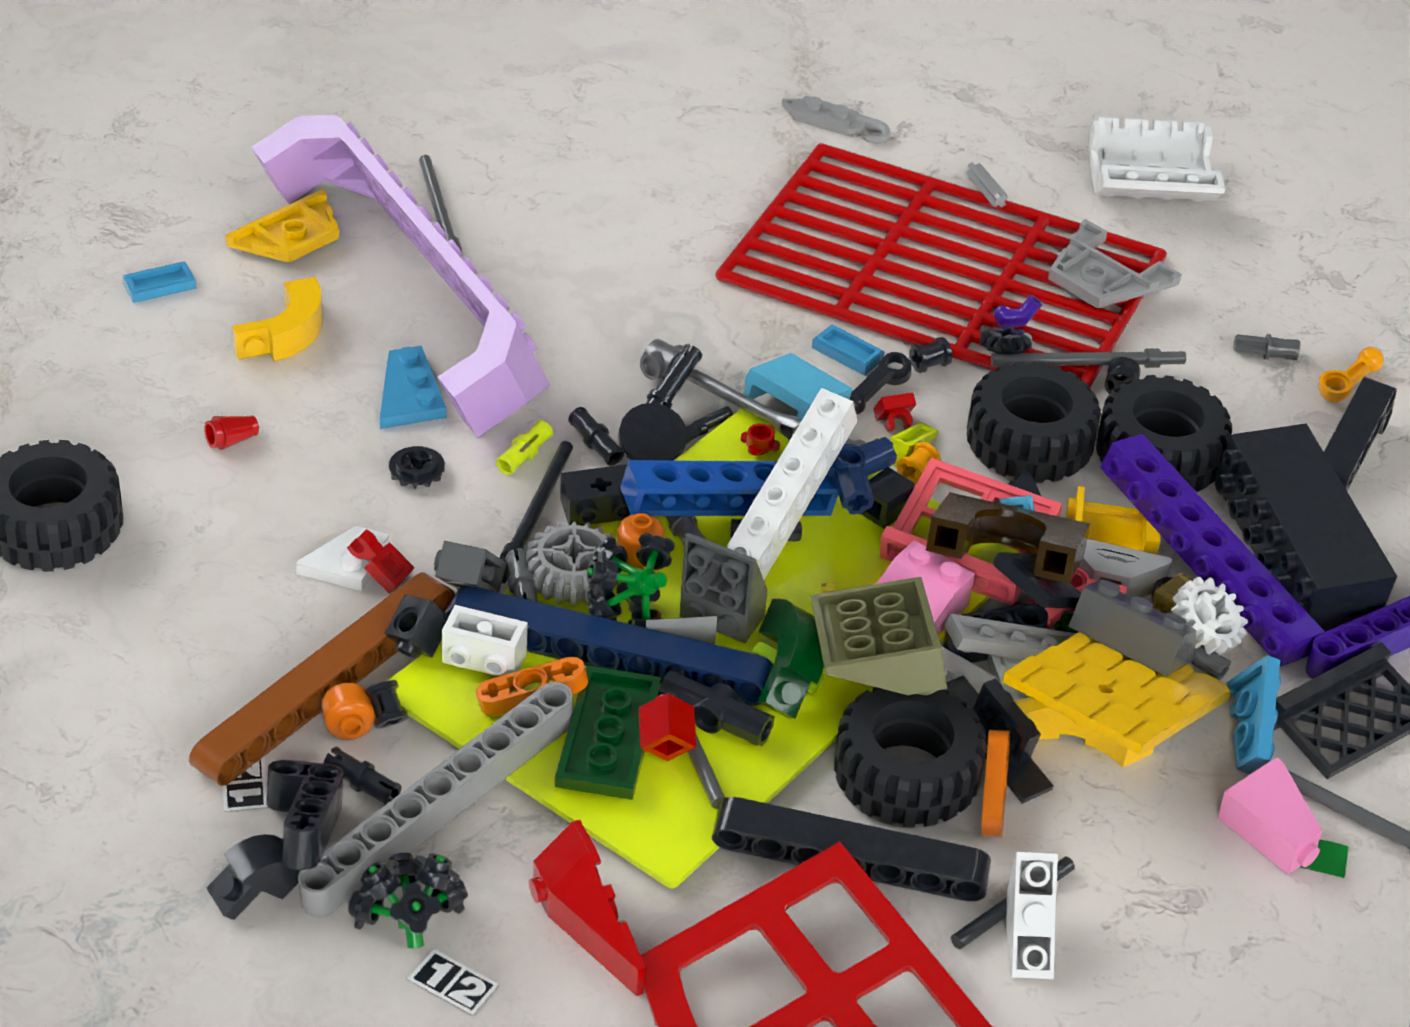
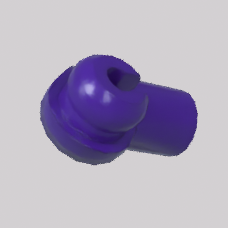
M1029 295L1019 309H1010L1005 307V305L997 307L994 311V318L1001 327H1023L1027 325L1041 308L1042 303L1035 296Z

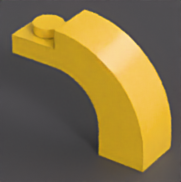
M316 276L284 282L285 310L281 314L265 320L232 326L234 352L238 360L271 354L273 361H278L303 351L315 341L323 325L322 294Z

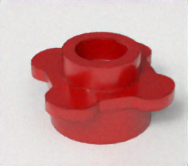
M754 424L748 428L747 432L741 434V441L747 444L748 453L751 455H764L769 451L776 452L780 449V442L775 440V431L769 425Z

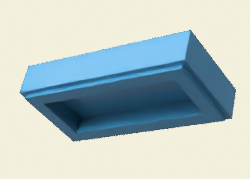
M185 261L123 275V285L133 303L196 289L195 278Z
M833 324L817 335L812 342L813 349L864 376L879 364L885 351Z

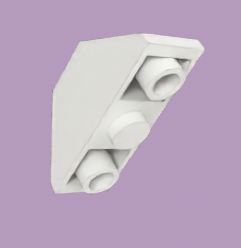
M1015 851L1007 889L1006 915L1011 977L1054 978L1058 853Z

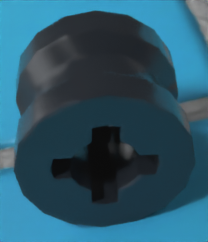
M1119 357L1110 362L1104 384L1108 394L1112 393L1122 383L1126 384L1130 379L1140 377L1141 370L1137 362L1127 357Z

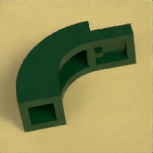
M772 599L758 632L778 643V651L758 702L786 718L795 719L810 684L819 683L824 663L814 615L788 600Z

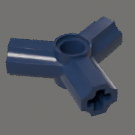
M886 437L874 439L860 446L844 444L826 474L829 483L838 491L842 507L846 508L849 514H862L865 510L872 508L874 496L867 476L890 467L896 462L897 454L894 451L893 443Z

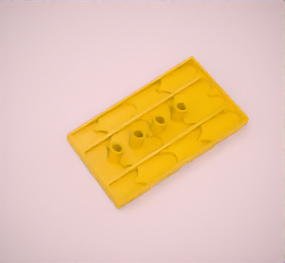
M1080 632L1058 646L1047 648L1035 657L1029 656L1007 670L1003 678V683L1073 719L1074 724L1078 727L1090 728L1138 755H1142L1229 700L1231 690L1223 682L1207 674L1195 673L1188 664L1166 677Z

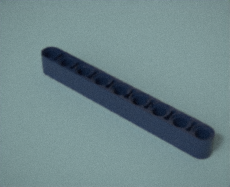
M473 586L460 587L446 611L450 615L454 606L458 605L527 622V652L556 659L576 657L581 659L585 666L661 677V684L665 675L671 670L708 687L715 683L726 684L734 689L740 701L751 706L761 704L758 700L773 667V663L761 655Z

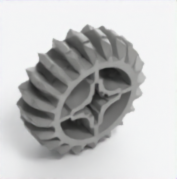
M575 520L572 525L565 526L562 522H559L557 528L546 526L544 533L536 532L535 538L529 541L526 549L528 571L534 573L533 583L535 592H542L545 600L554 597L558 605L563 601H570L572 606L578 601H583L588 605L590 601L587 597V592L594 590L593 584L587 581L589 564L594 557L596 549L603 544L606 538L613 537V534H604L602 527L592 529L589 522L584 526L577 525ZM619 581L615 582L614 587L619 584Z

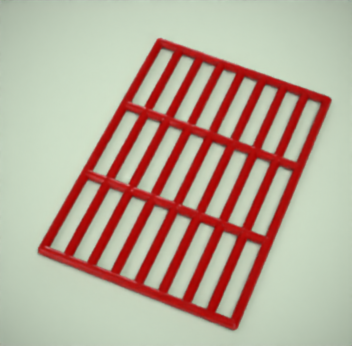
M819 143L715 273V277L719 281L913 345L920 344L923 346L933 343L935 338L848 309L853 303L957 337L958 340L955 344L949 343L953 358L993 371L998 367L991 366V356L967 348L971 342L980 345L981 331L979 330L982 325L1001 328L996 323L994 315L990 314L993 308L1005 305V307L1010 309H1019L1023 304L1002 297L1005 291L1027 298L1029 295H1033L1042 303L1112 325L1110 330L1107 331L1039 309L1031 319L1102 342L1099 348L1027 325L1013 327L1014 329H1023L1032 335V341L1068 353L1112 352L1144 297L1143 295L1112 304L1122 308L1120 313H1115L1012 280L1017 274L1061 288L1059 285L1048 280L1049 271L1024 264L1023 262L1026 258L1052 266L1059 255L1036 248L1034 245L1036 242H1040L1063 250L1070 244V239L1044 231L1046 227L1050 226L1074 234V232H1078L1081 223L1008 200L1004 201L1006 205L1002 208L999 205L993 207L979 191L824 143ZM825 156L921 186L919 191H915L820 160ZM811 171L897 197L910 203L907 207L808 175ZM801 186L899 217V219L895 223L806 195L796 190ZM933 191L941 192L1031 220L1035 223L1030 227L934 197L931 194ZM788 201L888 234L883 239L783 206ZM922 206L1024 237V240L1020 243L919 210ZM777 217L876 250L871 255L771 222ZM911 222H915L998 248L1014 255L1011 259L908 226ZM1108 231L1106 240L1103 242L1104 244L1151 258L1150 262L1146 263L1098 247L1095 248L1139 274L1158 261L1163 263L1167 257L1165 249ZM762 233L864 265L861 271H857L758 238ZM901 237L1002 269L1003 272L999 276L896 242ZM749 249L852 283L846 288L745 254ZM889 253L992 286L989 292L886 260L885 258ZM736 266L744 267L840 300L836 305L733 272ZM876 270L982 304L978 309L873 276ZM864 287L872 288L970 320V322L965 327L861 293ZM1029 348V349L1025 350V351L1022 352V353H1045V352H1042V351H1039V350H1036V349H1033V348ZM1104 365L1058 367H1061V371L1066 373L1068 371L1074 373L1077 377L1081 378L1080 381L1084 380L1091 388Z

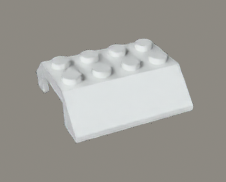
M1098 116L1097 121L1093 120L1090 129L1089 162L1095 195L1215 201L1225 193L1222 172L1212 171L1209 153L1213 134L1211 127L1205 126L1204 128V122L1182 121L1181 132L1178 131V121L1153 119L1152 130H1148V119L1124 118L1123 128H1119L1118 117Z

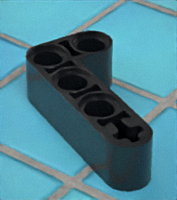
M1365 376L1324 450L1326 457L1347 491L1376 435L1384 433L1393 412L1397 388Z
M277 760L268 765L266 805L276 811L288 812L283 827L282 863L284 866L295 870H307L316 867L320 863L342 810L344 773L340 767L331 764L295 760Z

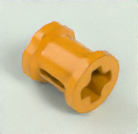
M919 442L912 449L911 455L902 457L897 462V472L916 485L931 458L941 460L940 454L932 444Z

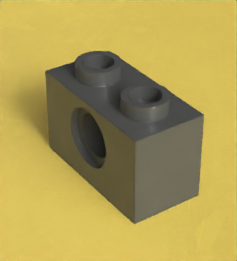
M444 541L442 550H439L435 556V577L457 590L463 586H473L499 593L507 563L487 549Z

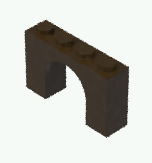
M949 492L931 517L926 551L962 559L968 548L975 544L999 543L1011 545L1037 556L1033 576L1070 584L1084 558L1090 523Z

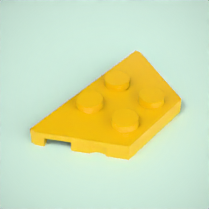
M321 189L225 234L226 245L230 248L290 263L339 239V227L336 219L333 218L331 205H328L326 191Z

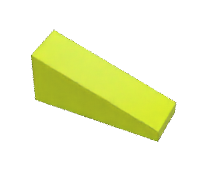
M920 422L892 436L890 441L893 443L894 451L897 454L896 462L892 466L897 468V462L902 457L911 455L912 449L917 443H930L937 437L939 430Z

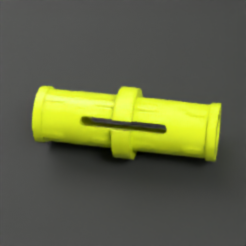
M538 420L526 433L517 435L512 441V446L496 459L497 468L505 475H512L526 460H532L537 455L538 449L553 436V429L550 424L544 420ZM529 442L530 445L521 453L520 449Z

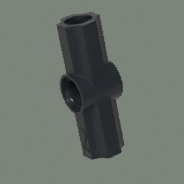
M670 670L663 678L661 687L658 690V696L669 693L694 706L695 724L701 730L710 734L717 733L722 729L752 744L763 746L774 726L775 716L740 701L734 689L723 683H715L708 687Z

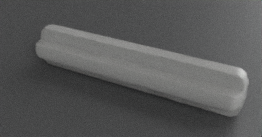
M973 162L968 165L970 169L966 172L970 180L993 207L998 205L1001 208L1006 205L1004 201L1008 198L1004 190L982 164L978 163L975 165Z

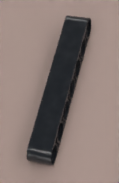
M727 797L720 801L712 832V841L722 849L794 865H800L841 842L873 882L968 902L984 899L987 892L991 857L985 851L974 847L739 797Z

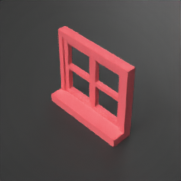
M931 458L893 527L886 526L882 533L880 558L892 562L913 540L924 546L927 545L926 539L914 536L912 532L921 516L931 519L936 511L927 507L940 482L980 496L983 500L1000 503L999 499L1032 495L1036 512L1060 516L1062 503ZM1002 544L1013 549L1019 550V553H1031L1029 551H1026L1015 546ZM971 546L962 559L942 555L975 573L972 586L973 592L1011 606L1015 605L1022 590L999 571L994 564L967 555Z

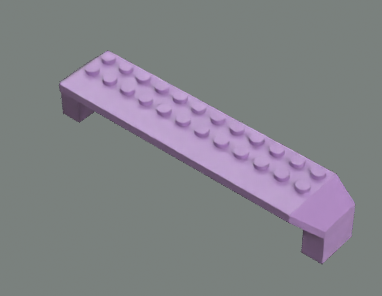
M338 115L297 116L251 147L272 183L287 203H293L324 181L377 200L483 325L484 330L478 350L438 377L461 418L476 437H480L530 402L550 385L533 353L537 350L536 345L526 332L522 333L526 329L523 321L515 311L511 314L507 312L510 310L509 306L499 293L496 295L492 294L494 290L484 275L476 276L478 273L477 269L468 257L461 258L463 254L457 244L452 239L449 241L445 240L447 235L439 223L436 221L431 224L432 218L422 204L418 207L416 206L418 202L407 187L403 190L401 189L403 185L394 171L387 173L389 169L381 156L377 154L373 157L375 153L365 138L359 140L361 136L351 122L345 124Z

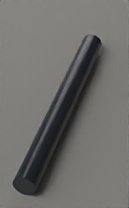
M1067 856L1060 859L1057 863V881L1075 869L1074 862ZM1007 897L951 935L952 944L957 949H962L1005 919L1007 915Z

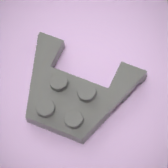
M1084 219L1080 224L1078 232H1074L1070 244L1066 249L1062 250L1050 268L1048 280L1059 285L1064 290L1069 291L1096 308H1101L1175 287L1180 284L1182 274L1160 261L1140 274L1134 272L1095 249L1105 242L1107 231Z

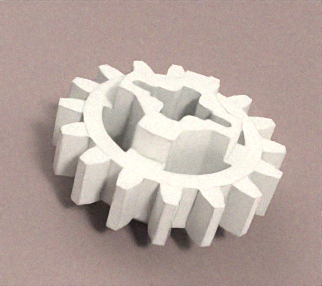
M1197 577L1193 581L1189 580L1178 589L1179 592L1172 598L1176 605L1171 608V611L1184 618L1187 622L1186 625L1196 629V649L1204 645L1207 654H1211L1216 650L1219 655H1223L1226 651L1230 652L1242 642L1241 639L1247 634L1242 627L1248 623V620L1239 614L1244 610V607L1235 605L1233 601L1236 595L1234 593L1228 595L1225 592L1226 589L1223 583L1216 587L1213 578H1208L1204 582L1201 577Z

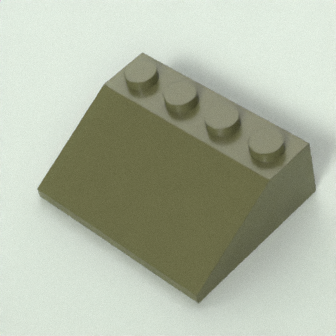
M922 577L810 595L826 675L905 695H930L937 690L947 689L942 648Z

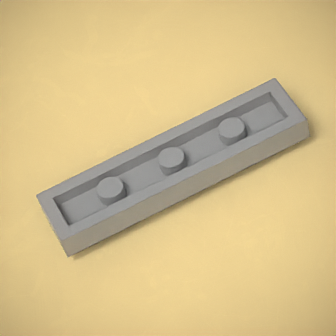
M950 614L944 624L957 650L966 653L977 652L1000 658L1010 657L1023 660L1031 655L1035 657L1051 646H1058L1075 635V633L956 614Z

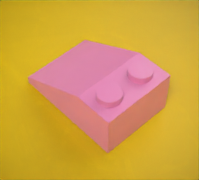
M913 540L893 559L876 584L922 577L936 630L939 634L945 629L944 624L950 614L959 615L968 606L975 573L941 554L926 551V546Z

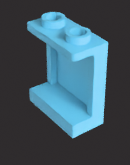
M789 353L751 368L745 378L744 395L754 399L769 393L798 410L797 417L803 419L821 388L849 400L853 388L796 355Z

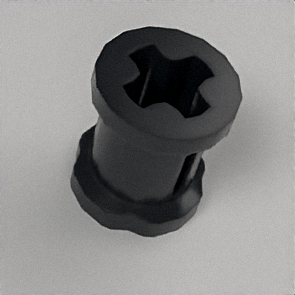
M944 337L935 338L933 343L923 346L920 344L911 345L909 358L915 371L923 373L927 371L928 367L938 364L941 366L950 365L952 362V350L949 342Z
M397 680L380 682L365 690V693L371 699L376 715L374 725L377 729L399 724L409 717L407 711L402 710L396 689L399 685Z

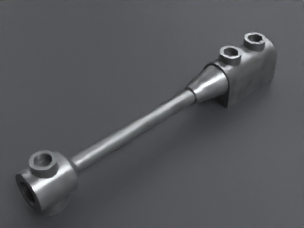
M655 339L650 342L640 360V368L644 376L651 380L659 377L663 378L680 354L683 346H672L661 339ZM695 368L687 378V380L770 423L789 441L802 421V418L780 414ZM849 438L845 442V444L856 446L866 443L861 439L853 441Z

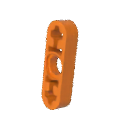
M566 657L488 679L478 686L476 696L481 711L484 714L498 716L508 713L539 688L548 684L550 680L567 685L571 689L572 695L579 693L587 686L588 676L581 659ZM531 683H541L538 688L524 690V687Z
M989 730L982 807V836L1002 837L1010 746L1009 731Z

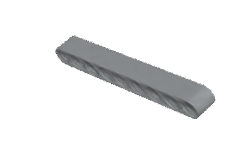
M558 682L548 683L539 688L324 851L320 863L316 867L301 870L298 881L304 911L315 917H323L333 913L351 899L356 890L362 888L363 884L360 879L363 872L369 866L380 861L386 863L389 861V857L394 854L410 853L564 734L569 728L573 714V695L571 689L567 685Z

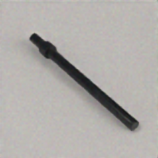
M562 441L511 542L504 546L499 558L506 562L507 553L513 549L516 561L519 560L517 549L524 548L573 450V445L570 442ZM506 564L502 584H505L510 577L508 564Z

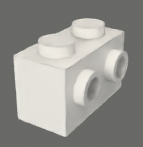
M455 605L442 629V663L493 676H502L519 671L527 655V622Z

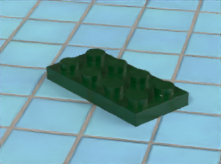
M586 665L588 684L577 696L555 775V787L633 800L645 750L641 749L639 707L658 697L661 677Z

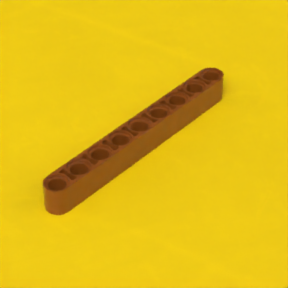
M425 572L415 575L201 738L191 750L189 755L190 765L218 785H228L322 712V699L328 690L342 683H359L398 652L395 649L396 642L384 633L405 594L431 600L446 612L455 592Z

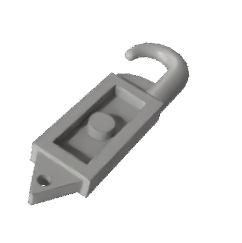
M806 95L803 99H782V106L793 115V120L846 136L848 133H858L864 128L881 133L878 136H866L865 140L870 143L885 142L891 135L890 128L886 123L860 115L859 111L849 109L844 105L832 104L822 101L820 98Z

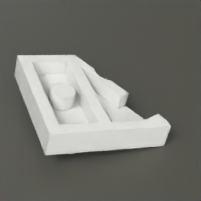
M354 526L299 559L296 563L297 575L362 591L371 577L364 569L369 561L354 557L347 547L367 528ZM367 529L375 535L383 547L389 543V534Z

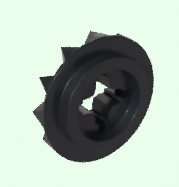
M991 327L981 332L979 343L993 353L1019 354L1032 347V335L1023 329H1014L1013 327Z
M412 446L403 448L393 454L389 461V470L392 480H399L401 487L408 484L413 485L415 489L418 485L422 484L430 487L432 481L437 482L441 480L442 473L445 472V461L440 453L431 448Z

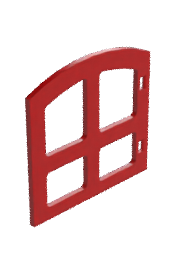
M841 842L641 954L645 965V993L656 1027H698L685 996L680 971L750 930H757L762 934L806 992L804 995L749 1027H813L822 1021L831 1023L833 1027H877L857 1001L904 972H911L916 976L956 1027H992ZM832 883H838L845 889L888 942V945L840 973L831 970L786 913L788 908Z

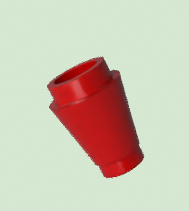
M254 415L213 416L204 425V434L208 445L211 448L218 447L220 450L256 436L259 433V424Z

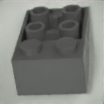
M687 533L684 544L679 617L717 616L716 632L746 643L765 617L768 589L756 559Z

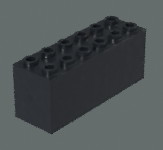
M1307 423L1231 434L1226 450L1222 454L1219 472L1215 476V488L1223 496L1225 502L1228 500L1229 514L1232 519L1236 520L1242 531L1244 542L1251 547L1256 558L1325 632L1385 607L1397 575Z

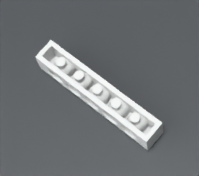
M823 388L820 389L727 545L729 549L755 558L763 579L766 578L858 422L852 400Z

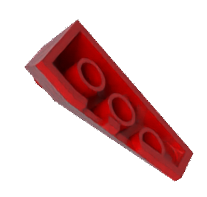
M581 820L573 821L533 861V878L529 879V889L535 903L541 902L548 917L635 996L644 994V962L625 920L618 922V910L614 900L616 895L612 885H602L596 867L601 864L596 847Z

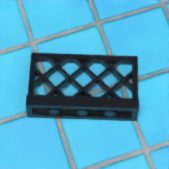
M1383 643L1370 648L1276 699L1278 717L1274 730L1281 728L1326 779L1335 776L1410 734V716L1401 714V704L1410 706V685L1387 661L1392 653ZM1384 676L1394 686V692L1376 687V679ZM1356 692L1367 695V706L1350 702L1349 693ZM1375 698L1393 702V712L1375 708ZM1328 706L1340 709L1341 720L1322 716L1323 707ZM1349 712L1367 716V727L1348 722ZM1374 718L1392 722V732L1374 729ZM1300 720L1314 724V735L1301 732L1294 723ZM1322 726L1340 730V741L1321 737ZM1348 733L1366 737V746L1360 747L1348 744ZM1321 747L1338 751L1339 761L1330 764L1320 753Z

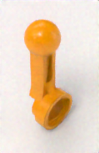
M1367 347L1359 353L1357 361L1345 372L1338 370L1324 372L1320 376L1318 384L1321 396L1329 402L1343 401L1350 395L1352 388L1364 376L1378 371L1383 366V353L1378 348Z

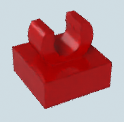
M914 393L881 397L873 408L876 421L885 420L884 426L888 432H892L896 428L894 418H898L903 422L905 430L910 428L913 423L910 413L916 406Z

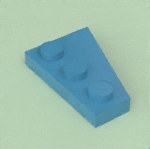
M422 346L390 350L381 404L380 429L446 418V405Z
M1268 655L1227 682V687L1231 690V694H1234L1235 703H1232L1229 707L1230 717L1237 719L1238 724L1233 733L1236 769L1248 774L1269 763L1275 750L1272 741L1274 725L1278 717L1276 699L1281 685V677L1279 676L1280 660Z

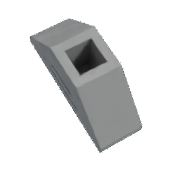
M1087 539L1084 558L1078 568L1084 570L1088 574L1089 579L1106 580L1114 584L1127 586L1126 595L1142 598L1153 594L1154 585L1158 579L1168 577L1172 558Z

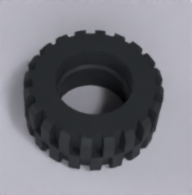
M1015 362L1013 366L1005 364L995 369V372L991 370L976 384L971 397L966 433L971 450L977 458L981 457L982 464L987 468L993 467L996 469L997 474L1006 477V475L1012 476L1014 480H1017L1024 470L1031 473L1035 483H1043L1045 480L1056 482L1063 479L1064 476L1068 478L1074 475L1079 469L1086 466L1093 455L1101 417L1099 401L1084 380L1079 381L1074 373L1061 371V367L1051 365V367L1044 366L1042 362H1033L1032 364Z
M1147 375L1144 379L1136 377L1130 379L1126 384L1122 383L1107 396L1102 409L1096 438V451L1102 463L1113 442L1143 434L1196 492H1199L1215 482V476L1218 474L1222 463L1223 451L1226 450L1230 435L1232 434L1231 417L1226 407H1223L1221 400L1216 395L1211 396L1208 389L1203 386H1194L1192 381L1186 379L1180 381L1174 379V376L1167 375L1164 378H1157L1156 375Z
M49 440L39 441V444L30 446L29 443L21 445L17 451H8L0 457V557L2 556L5 561L14 566L19 563L23 569L32 571L34 568H42L43 572H52L54 568L61 567L67 570L74 568L77 563L82 562L86 564L92 561L97 553L102 555L110 547V543L117 539L124 520L119 476L116 474V468L112 462L106 459L96 449L91 451L89 446L79 442L77 445H73L69 440H59L58 443H50ZM56 502L65 503V504H63V505H59V506H55V507H48V508H39V507H38V506H40V505L48 504V503H56Z
M873 687L872 692L866 690L857 696L855 701L848 704L843 712V717L840 719L834 757V771L836 772L837 783L840 789L845 791V796L854 806L859 804L861 806L860 810L871 818L873 815L881 818L880 821L892 825L893 822L902 823L903 827L914 828L915 824H923L924 827L934 826L938 824L940 819L946 822L957 816L958 811H964L972 803V798L977 795L987 748L985 729L979 723L980 719L972 708L966 709V702L957 695L953 698L946 689L937 690L930 695H905ZM893 746H911L932 754L935 759L909 761L895 757L884 749Z

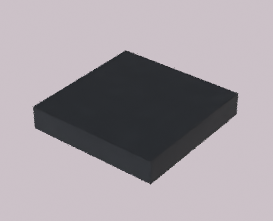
M999 552L992 563L999 571L1042 608H1076L1081 592L1072 584L1033 576L1037 556L1033 553Z

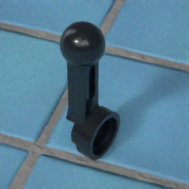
M900 352L886 354L880 360L879 366L857 388L852 390L850 400L853 401L856 414H860L865 410L866 403L885 384L901 385L910 379L912 365L904 354ZM891 363H900L903 365V367L899 370L889 368L887 366Z

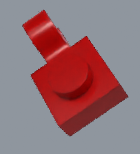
M367 529L347 547L354 557L369 561L364 569L389 594L415 568L390 542L383 547L375 535Z

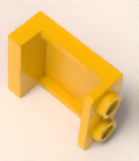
M1083 486L1077 487L1075 498L1069 497L1066 518L1090 523L1088 539L1158 555L1161 535L1136 508L1084 501L1085 487Z

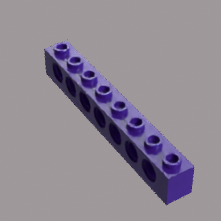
M1143 434L1113 442L1100 465L1101 470L1198 577H1201L1204 582L1208 578H1213L1216 587L1223 583L1226 589L1225 592L1228 595L1233 593L1236 595L1233 602L1235 605L1244 607V610L1239 614L1248 620V623L1243 627L1269 656L1280 660V667L1308 657L1314 638L1325 631Z

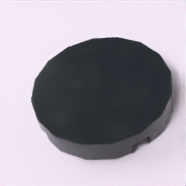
M658 403L640 404L630 409L622 418L618 431L619 446L630 457V460L674 461L683 454L687 440L686 425L680 415L668 406Z

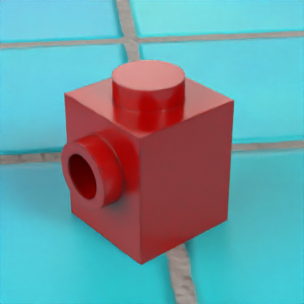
M666 693L639 707L641 749L663 760L670 761L696 748L694 706L678 699L674 695Z

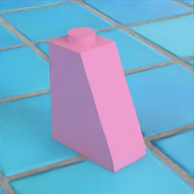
M1278 757L1224 791L1218 818L1286 874L1289 875L1300 866L1307 867L1316 859L1319 854L1318 843L1322 829L1285 764Z

